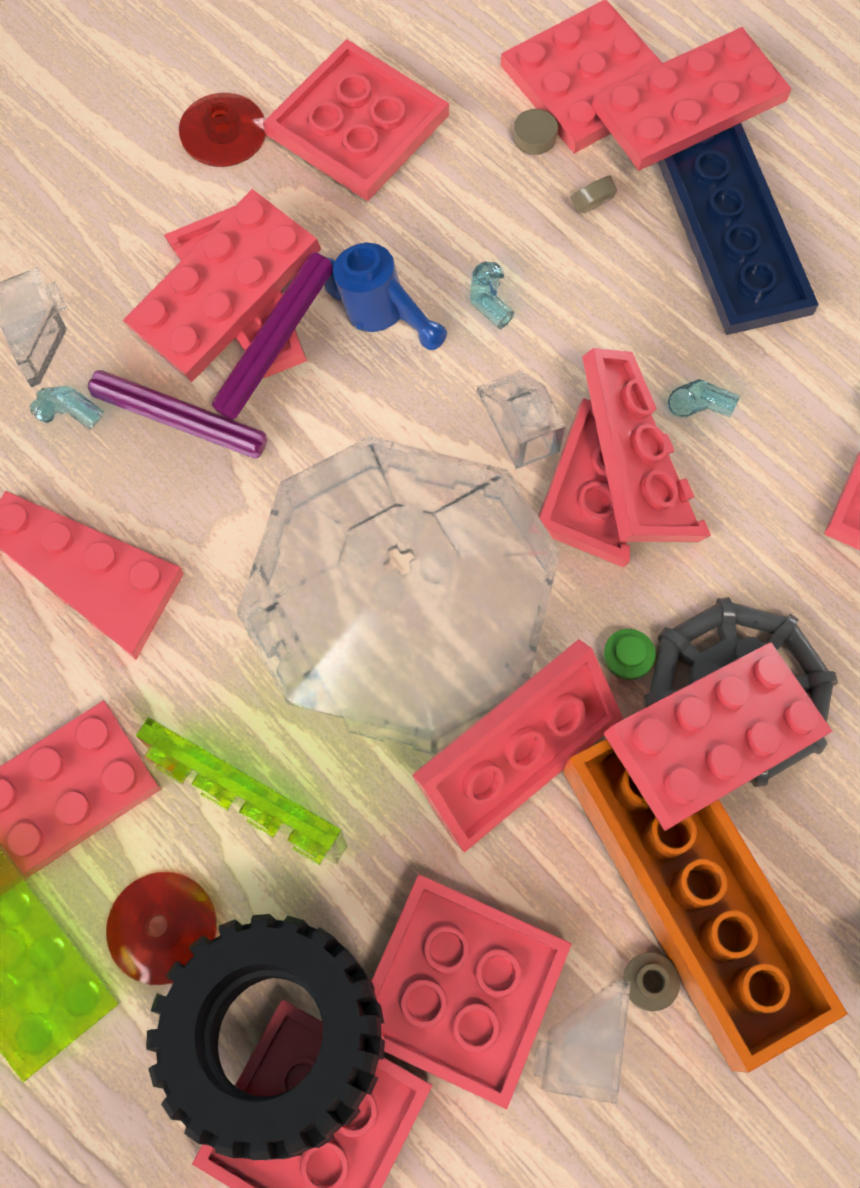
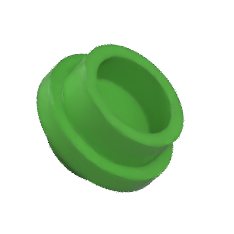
M622 629L612 634L607 640L603 651L604 662L609 671L625 680H636L645 676L651 670L656 657L655 647L650 638L635 629Z

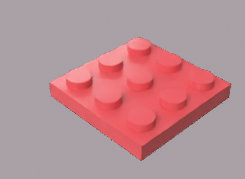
M602 0L501 53L500 66L536 109L545 110L555 117L558 123L557 134L575 154L611 134L592 108L594 94L662 64V62L607 0Z
M346 39L263 124L267 136L358 196L369 201L449 116V103Z
M418 874L371 981L375 987L376 999L381 1005L384 1023L381 1024V1038L385 1041L384 1052L507 1110L572 943Z
M282 999L235 1086L254 1096L278 1095L297 1086L309 1073L318 1057L323 1038V1022ZM383 1057V1060L379 1059L375 1076L378 1077L374 1090L371 1095L366 1094L358 1107L361 1111L349 1126H342L334 1133L335 1138L322 1147L309 1149L303 1152V1155L287 1159L251 1160L215 1153V1148L209 1145H202L192 1165L230 1188H382L433 1085Z

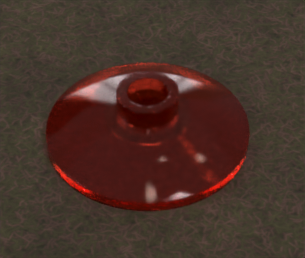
M227 92L214 93L196 100L185 110L179 123V137L185 151L196 161L213 167L233 166L250 159L259 151L266 137L263 124L265 118L260 108L252 100L242 95Z
M158 872L145 875L128 885L115 900L106 925L108 949L116 965L130 978L149 985L172 984L174 981L165 975L175 961L186 965L194 956L189 946L202 935L209 940L216 938L217 916L209 895L194 880L173 872ZM163 916L167 921V929L161 936L153 937L149 932V923L154 917Z

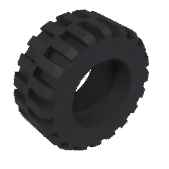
M271 914L252 915L251 923L242 925L234 919L219 925L220 936L209 940L202 935L189 946L194 956L186 965L178 961L174 962L165 975L174 981L167 996L156 993L151 1012L160 1015L158 1029L147 1030L146 1050L156 1052L157 1064L148 1068L153 1087L164 1090L167 1097L161 1105L171 1120L181 1121L186 1126L184 1134L199 1145H209L215 1148V1153L230 1158L251 1160L287 1159L303 1155V1152L312 1148H320L335 1138L334 1133L342 1126H349L361 1112L358 1107L366 1094L371 1095L378 1080V1077L375 1076L379 1059L383 1060L385 1041L381 1038V1024L384 1023L382 1007L374 993L375 987L368 974L348 949L322 928L315 929L302 919L286 916L284 921L276 920ZM271 978L288 980L303 987L318 1006L323 1022L321 1048L313 1067L297 1086L278 1095L254 1096L233 1085L223 1071L218 1051L221 1024L234 1000L250 986Z

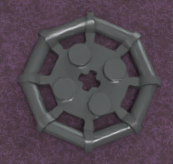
M726 597L718 598L715 605L672 629L664 628L658 636L660 647L649 694L644 696L646 707L678 691L672 689L678 660L690 666L688 685L770 642H772L776 650L784 643L806 673V675L798 676L796 679L806 693L810 692L809 698L826 722L833 686L838 684L836 672L828 670L797 625L798 618L792 614L786 617L732 603L731 599ZM736 625L771 633L772 636L767 640L766 644L755 637L739 638L736 636ZM717 627L721 640L719 643L701 653L690 643ZM823 737L750 782L754 787L767 786L768 779L812 753L821 754L827 746L826 739Z

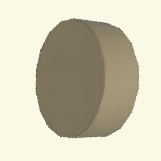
M530 109L522 112L514 124V142L516 146L525 153L535 155L546 153L553 148L558 133V123L555 117L542 109Z
M611 175L578 190L570 198L577 212L587 213L612 200L617 193V188Z

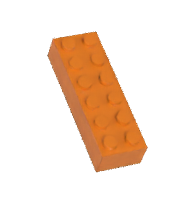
M607 739L569 758L562 772L667 958L677 969L680 981L731 1071L749 1073L848 1015L720 800L715 801L664 831Z

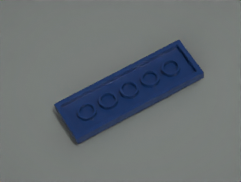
M741 123L658 162L726 335L814 315L819 305Z

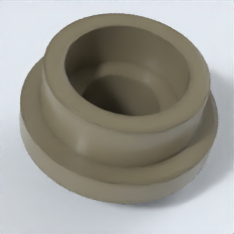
M643 953L634 957L627 964L623 973V988L628 999L636 1007L645 1011H660L669 1007L677 998L680 989V978L677 969L669 959L657 953ZM649 970L658 973L662 981L661 988L656 993L647 991L643 985V976Z

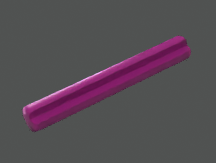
M317 252L309 254L213 399L212 406L218 413L232 420L238 417L332 274L333 266L328 258Z
M96 370L88 382V390L92 397L253 459L259 458L266 447V434L261 430L106 371Z

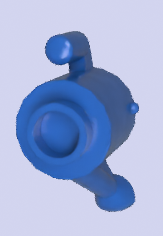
M366 242L347 248L337 257L336 261L328 258L333 266V272L324 284L325 289L331 296L342 301L348 319L358 330L368 332L383 331L401 319L418 332L419 341L424 348L436 350L443 344L447 337L446 328L437 322L429 320L401 286L393 256L388 249L376 243Z

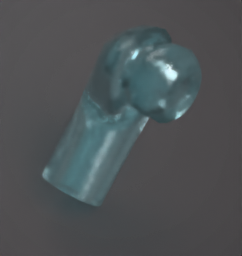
M484 261L479 263L472 272L470 301L498 329H502L514 316V311L497 296L498 286L500 285L499 279L504 278V271L498 263Z
M698 379L673 390L669 395L668 406L670 411L678 417H689L710 409L730 418L740 396L707 381Z
M69 386L42 388L36 393L37 399L30 404V412L44 423L51 422L56 413H68L89 430L97 424L104 414L101 408Z

